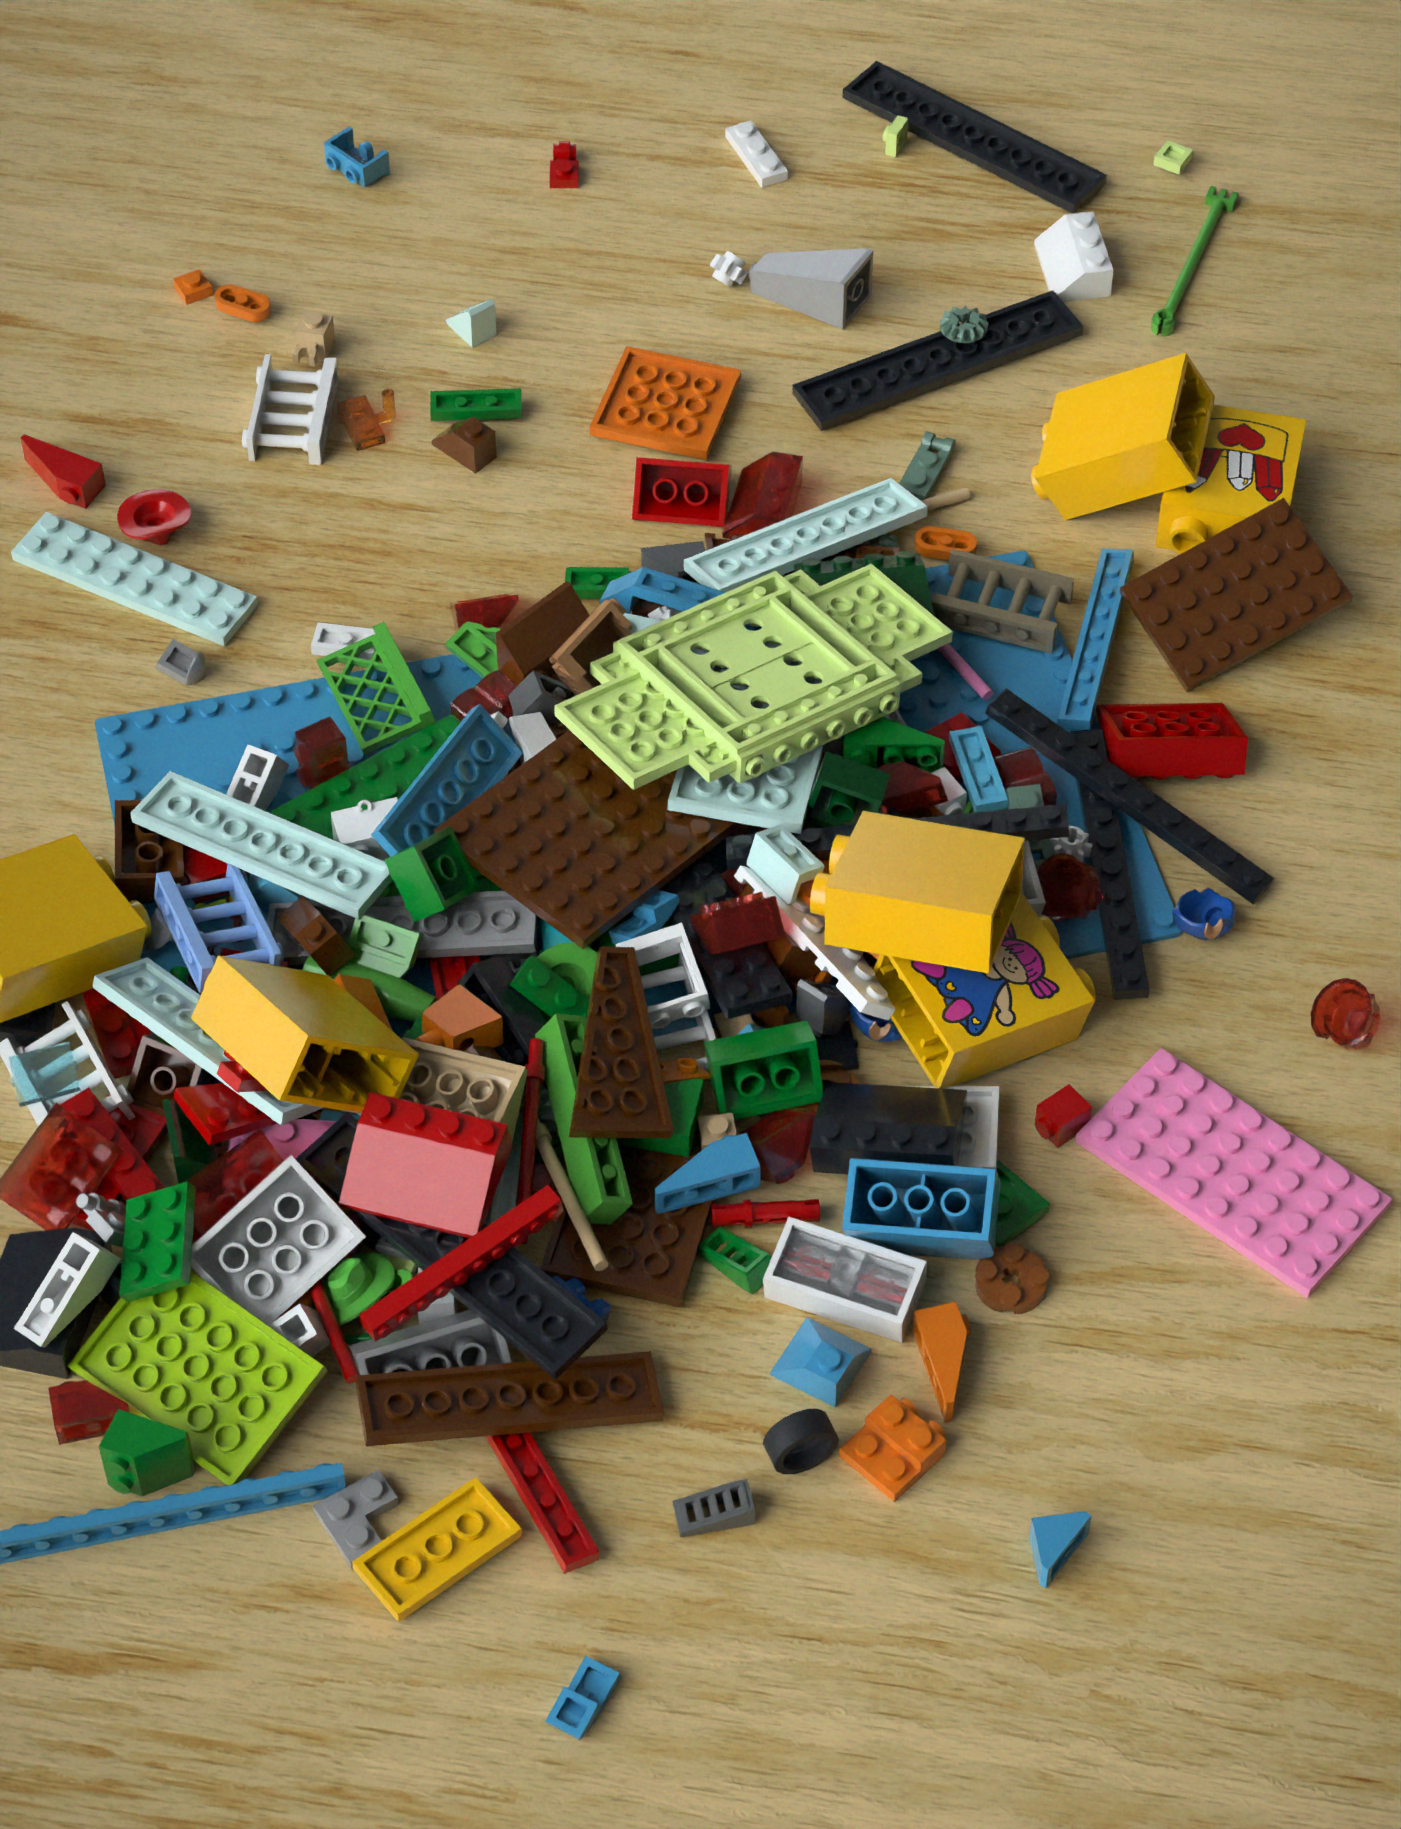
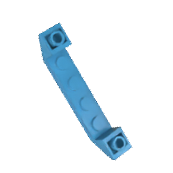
M642 567L611 581L601 597L599 605L604 600L613 598L625 608L626 613L630 614L638 598L678 611H685L726 592ZM749 624L744 626L746 629L754 631L762 628L761 626H751Z

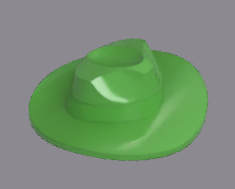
M573 942L554 945L537 957L540 962L590 1000L597 953L588 946L582 949ZM537 1007L547 1023L551 1017Z
M374 1252L358 1253L349 1259L342 1258L331 1268L329 1275L322 1284L339 1325L353 1320L377 1303L393 1286L396 1279V1271L390 1260ZM312 1301V1309L317 1310L314 1301Z

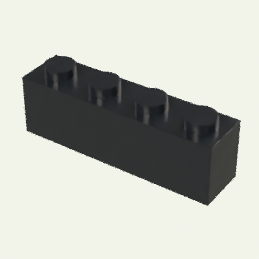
M504 957L475 962L457 985L463 986L502 1016L503 1044L497 1047L508 1063L525 1066L528 1064L530 1040L535 1038V1034L546 1024V1021L535 1004L510 986L516 975ZM544 1079V1083H542V1085L545 1087V1089H548L546 1080Z

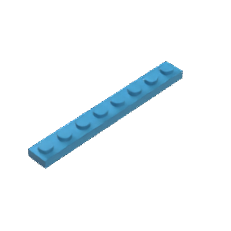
M1102 548L1057 718L1058 725L1063 729L1091 730L1124 601L1120 594V587L1129 581L1134 561L1133 550Z

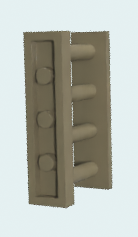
M952 549L950 552L948 575L954 576L946 596L937 593L933 594L931 601L934 616L949 629L1052 654L1056 641L1057 623L1051 620L1058 602L1071 604L1074 578ZM966 580L984 584L977 603L959 599ZM997 587L1015 591L1008 611L990 607ZM1028 594L1046 599L1039 618L1020 614Z

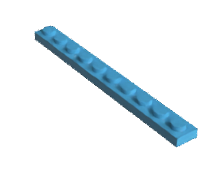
M324 1463L312 1469L297 1472L284 1471L276 1476L262 1479H244L237 1484L222 1487L208 1486L197 1492L187 1494L173 1493L166 1495L162 1499L147 1502L133 1501L125 1506L107 1510L93 1509L87 1514L77 1516H57L49 1521L31 1525L18 1524L10 1529L0 1531V1564L323 1500L346 1488L342 1463L333 1465Z

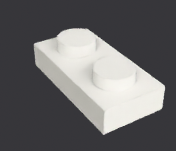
M318 622L311 643V653L313 655L327 656L375 634L374 630ZM374 647L361 652L358 658L371 661L375 653Z

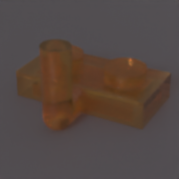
M384 389L382 391L383 411L376 413L373 412L366 395L337 403V412L356 451L386 443L385 434L380 424L392 421L396 417L394 391L392 389Z

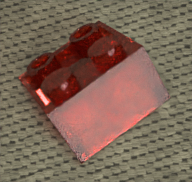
M762 891L731 898V900L699 906L700 913L689 916L693 927L710 954L722 953L785 937L776 895L764 898Z

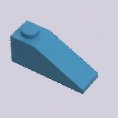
M748 1134L729 1135L712 1142L655 1188V1210L657 1215L760 1187V1164Z

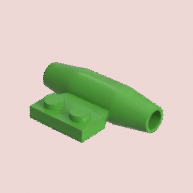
M362 914L359 920L355 918L347 943L355 956L330 977L334 980L338 974L371 979L388 1018L415 1022L417 1017L422 1018L424 1010L438 1001L437 997L402 979L414 967L424 934L366 914ZM309 956L302 971L326 975Z

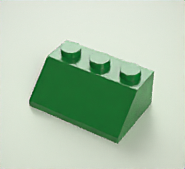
M807 1020L704 1042L708 1071L718 1114L733 1113L734 1120L821 1101L823 1087L817 1042Z

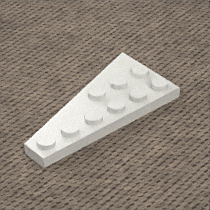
M740 865L734 877L741 884L748 883L755 889L752 896L758 903L766 904L775 911L772 918L803 951H808L810 948L818 957L815 964L821 971L829 972L839 980L836 987L859 1012L889 1020L896 1009L888 998L887 991L877 980L875 971L865 960L863 951L825 945V918L823 916L812 914L810 906L799 897H796L794 903L788 905L755 872L748 867Z

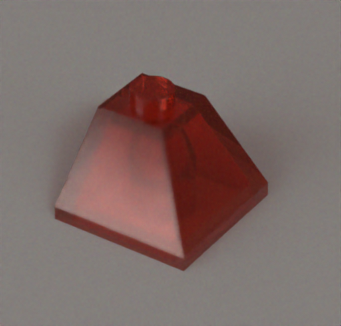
M509 593L450 602L456 632L467 621L482 624L486 628H499L518 603V594Z
M793 1107L774 1111L737 1134H748L760 1164L761 1181L775 1182L776 1184L784 1183L795 1176L794 1171L805 1164L814 1117L816 1115L814 1109Z

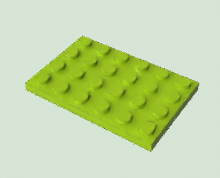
M191 1270L189 1285L130 1302L120 1298L67 1365L73 1372L127 1412L187 1431L194 1462L225 1485L237 1484L247 1477L328 1371L322 1364Z

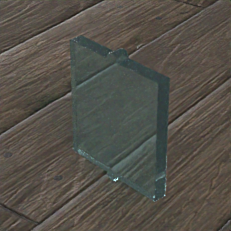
M69 1041L9 1057L13 1076L10 1082L15 1087L20 1107L81 1091L76 1072L79 1066L73 1059Z

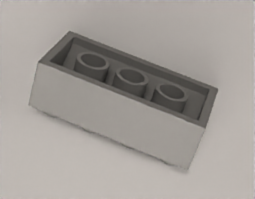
M471 1310L390 1333L387 1337L381 1338L376 1342L374 1339H369L349 1345L359 1375L512 1363L506 1339Z

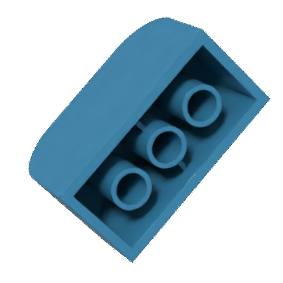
M850 1158L842 1230L846 1236L902 1254L959 1259L989 1258L994 1255L1001 1181L996 1169Z

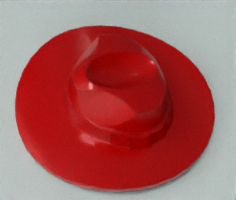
M151 489L136 493L120 505L117 513L118 525L123 534L133 539H142L143 541L160 546L167 544L172 534L186 526L192 517L188 502L178 493L167 489Z

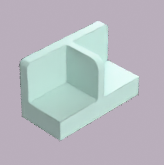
M782 824L756 833L747 859V866L788 905L795 902L801 883L814 879L818 872L823 873L825 867Z

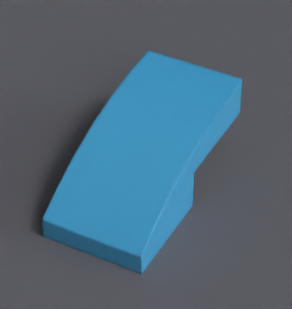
M658 890L633 910V917L609 931L611 942L618 944L659 930L680 902L679 896Z
M585 1656L569 1687L564 1686L545 1722L581 1741L611 1697L621 1679L620 1673Z

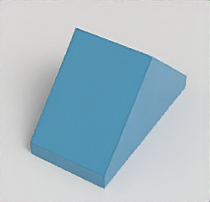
M1084 1511L1031 1519L1029 1539L1039 1585L1045 1589L1088 1536L1091 1521L1090 1514Z

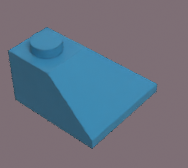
M807 1317L771 1370V1376L836 1407L870 1355L871 1348Z

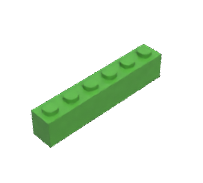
M556 1013L535 1034V1038L544 1041L542 1065L545 1066V1080L570 1183L588 1222L611 1225L633 1204L617 1139L569 1138L587 1022L586 1016Z

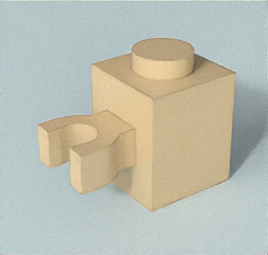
M304 310L295 328L297 347L292 353L293 363L299 364L301 358H308L309 366L315 367L317 360L324 362V358L329 357L335 344L333 315Z

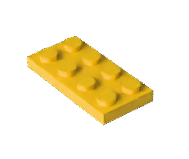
M475 1476L352 1561L353 1569L394 1618L400 1622L522 1537V1528Z

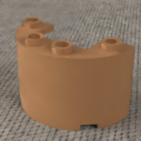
M613 598L604 600L549 658V661L554 664L552 667L557 675L576 696L601 685L590 674V663L613 653V642L632 634L630 631L633 627L624 616L626 613L625 608Z

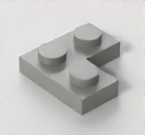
M378 1469L313 1505V1511L352 1570V1561L381 1542L369 1521L399 1504L398 1497Z

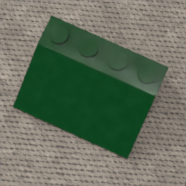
M901 551L894 556H883L882 554L874 553L866 555L865 558L857 559L839 556L835 557L833 561L805 559L801 563L794 564V572L801 569L820 586L872 564L934 615L924 563L920 554H915L912 551Z

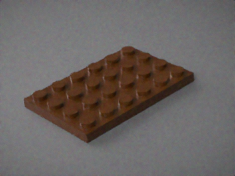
M1284 498L1120 587V594L1186 692L1195 689L1352 602L1353 598L1350 591Z
M698 1124L689 1157L618 1145L633 1204L611 1225L589 1223L608 1261L606 1269L602 1271L595 1270L563 1202L564 1212L556 1220L540 1269L551 1278L557 1275L562 1280L567 1281L575 1277L584 1284V1287L681 1308L699 1252V1246L711 1213V1204L714 1203V1200L657 1215L655 1210V1188L702 1151Z

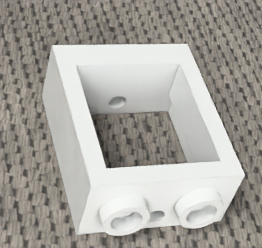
M682 923L616 944V947H634L638 966L680 952L682 954L695 993L648 1008L653 1029L664 1028L671 1021L683 1017H697L704 1010L711 1009L706 987Z

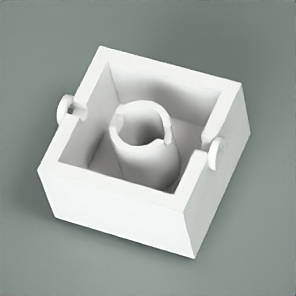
M397 797L370 803L368 800H361L358 806L331 812L333 840L382 861L389 858V854L371 834L398 801ZM367 805L368 809L362 810L361 806Z

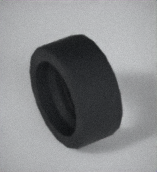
M805 1409L782 1418L769 1429L763 1440V1446L776 1472L784 1475L798 1474L820 1465L833 1454L839 1443L837 1433L826 1412L820 1409Z

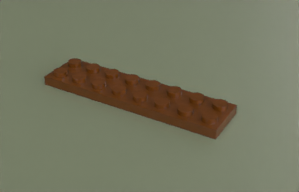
M651 1351L579 1357L556 1380L533 1361L356 1376V1390L366 1447L663 1421L665 1413Z

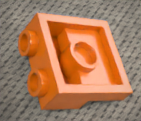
M890 1394L865 1417V1425L839 1448V1457L895 1502L945 1456L946 1439L945 1432L938 1423L932 1420L926 1423L917 1416V1409L910 1400L906 1398L898 1400Z

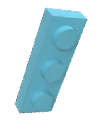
M982 726L950 731L949 742L974 812L1008 809V798Z

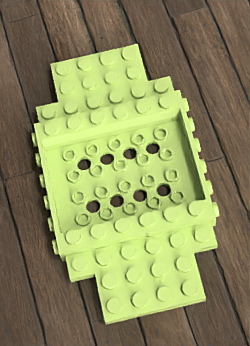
M872 564L822 586L818 585L801 569L785 577L774 571L613 642V653L590 663V674L601 685L556 704L554 716L633 790L688 764L708 783L729 774L741 784L898 710L900 693L922 683V672L909 661L952 642L953 631ZM749 624L751 626H761L762 628L757 631H750L744 626ZM764 643H781L782 645L776 648H768L764 645ZM697 648L699 650H709V652L698 655L691 650ZM789 659L791 661H801L802 664L790 666L784 661ZM716 665L717 667H728L729 669L723 672H715L711 667ZM810 677L812 679H822L823 681L818 684H810L804 679ZM736 683L742 686L748 685L749 688L746 690H735L731 685ZM756 701L762 704L768 703L769 706L759 709L751 704Z

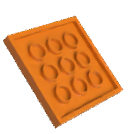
M626 346L591 422L590 436L707 460L741 380V370Z

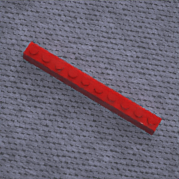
M546 1185L359 1314L362 1326L375 1342L387 1337L396 1327L406 1324L412 1316L426 1310L432 1302L438 1298L445 1297L457 1285L465 1283L468 1277L482 1271L494 1259L501 1258L507 1250L521 1244L526 1237L538 1232L549 1221L557 1219L564 1212L562 1200L549 1185Z

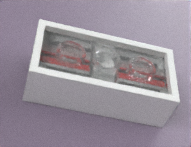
M788 1217L763 1277L764 1297L902 1343L927 1280V1262Z

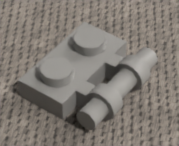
M96 1193L80 1194L76 1203L89 1216L86 1219L89 1225L106 1243L123 1248L125 1204L115 1199L106 1201L102 1195Z

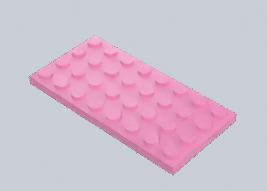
M1162 1048L1076 1134L1075 1142L1307 1299L1384 1215L1392 1203L1391 1197Z

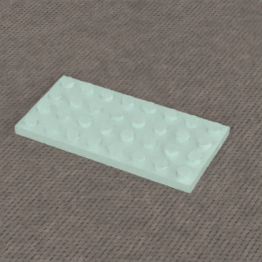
M764 643V645L768 648H776L782 645L781 643ZM789 659L784 661L790 666L802 664L801 661H791ZM716 665L711 667L715 672H723L729 669L728 667L721 668ZM810 677L804 679L810 684H818L823 681L822 679H812ZM736 683L731 685L735 690H746L749 688L748 685L742 686ZM756 701L751 704L759 709L769 706L768 703L762 704ZM825 744L741 784L729 774L708 783L688 764L677 769L668 798L667 810L764 828H772L782 824L789 832L801 834L807 813V804Z

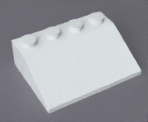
M290 1155L192 1244L191 1267L203 1280L269 1326L366 1236L296 1159Z

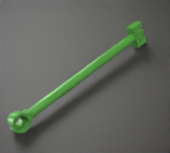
M1210 186L1206 195L1205 205L1211 206V209L1164 309L1158 310L1152 317L1151 330L1154 334H1158L1161 322H1163L1161 336H1168L1174 332L1176 322L1174 314L1222 210L1233 212L1239 193L1232 192L1229 199L1226 198L1228 190L1221 189L1218 196L1216 195L1217 187Z

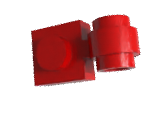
M559 141V144H553V160H550V189L579 187V160H576V144H571L570 141Z

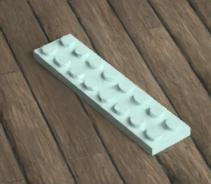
M889 478L684 559V571L703 586L728 592L774 571L783 576L794 570V564L801 563L805 559L821 560L880 535H885L905 525L912 524L917 520L927 517V505L895 480Z
M45 512L11 551L12 559L18 563L224 647L258 606L257 596L48 512Z
M171 771L131 812L132 822L358 920L393 880L385 862Z
M148 957L94 976L93 988L216 1077L224 1085L231 1088L217 1075L220 1063L231 1060L224 1055L225 1050L191 1019L201 995ZM269 1091L237 1093L280 1125L325 1108L279 1101Z

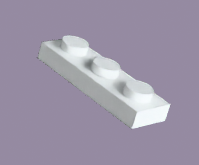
M751 120L725 128V137L762 188L788 180V170Z

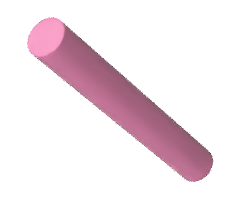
M949 643L937 648L984 701L989 700L993 696V691Z

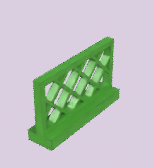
M385 622L373 626L375 634L316 660L364 755L435 723L431 709ZM374 647L375 653L371 661L358 658L361 652ZM339 662L346 664L341 674L330 672L327 668ZM354 666L367 668L362 678L349 676ZM374 670L387 672L383 682L370 680ZM345 683L358 686L353 696L340 693ZM365 688L378 690L374 700L361 698ZM386 692L399 694L394 705L381 702ZM357 705L369 708L365 718L352 716ZM377 710L390 712L385 723L372 720ZM398 714L409 716L412 719L411 722L402 726L393 725ZM368 728L381 730L378 737L367 742L364 741L363 737Z

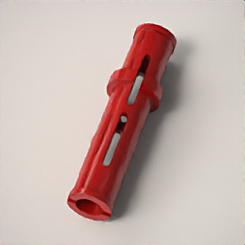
M744 1199L743 1203L711 1204L712 1227L744 1225V1228H752V1225L786 1223L788 1217L804 1222H820L819 1199L751 1202L750 1199Z

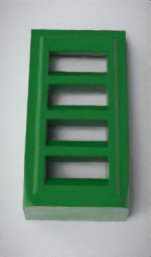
M721 1227L701 1242L698 1255L750 1294H754L763 1286V1277L772 1258L771 1254ZM727 1244L722 1250L716 1252L721 1245Z

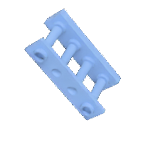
M227 863L226 878L181 886L179 883L175 884L170 871L156 873L154 899L199 993L203 992L205 981L217 960L214 955L210 956L207 947L252 938L257 950L228 955L226 957L258 963L264 962V964L280 966V963L284 961L282 945L280 942L275 941L249 889L245 871H240L239 868ZM229 891L234 901L192 910L191 907L186 906L184 899ZM241 915L246 926L204 934L203 931H198L195 923Z

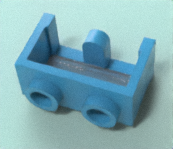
M351 127L345 128L324 142L326 165L333 171L339 170L345 174L350 183L355 184L357 182L365 188L383 175H390L388 152L383 150L374 157L373 147L369 141L359 145V149L354 147L353 129Z

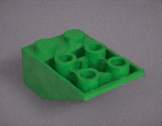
M881 717L843 735L841 756L889 773L890 777L886 788H904L908 785L916 788L918 779L943 768L945 741Z

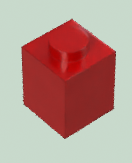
M1068 1084L1037 1104L1036 1130L1042 1138L1049 1139L1059 1148L1076 1137V1134L1091 1120L1092 1106Z

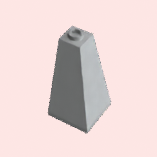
M866 248L765 253L758 263L755 262L750 268L751 293L843 330L872 295L874 250Z

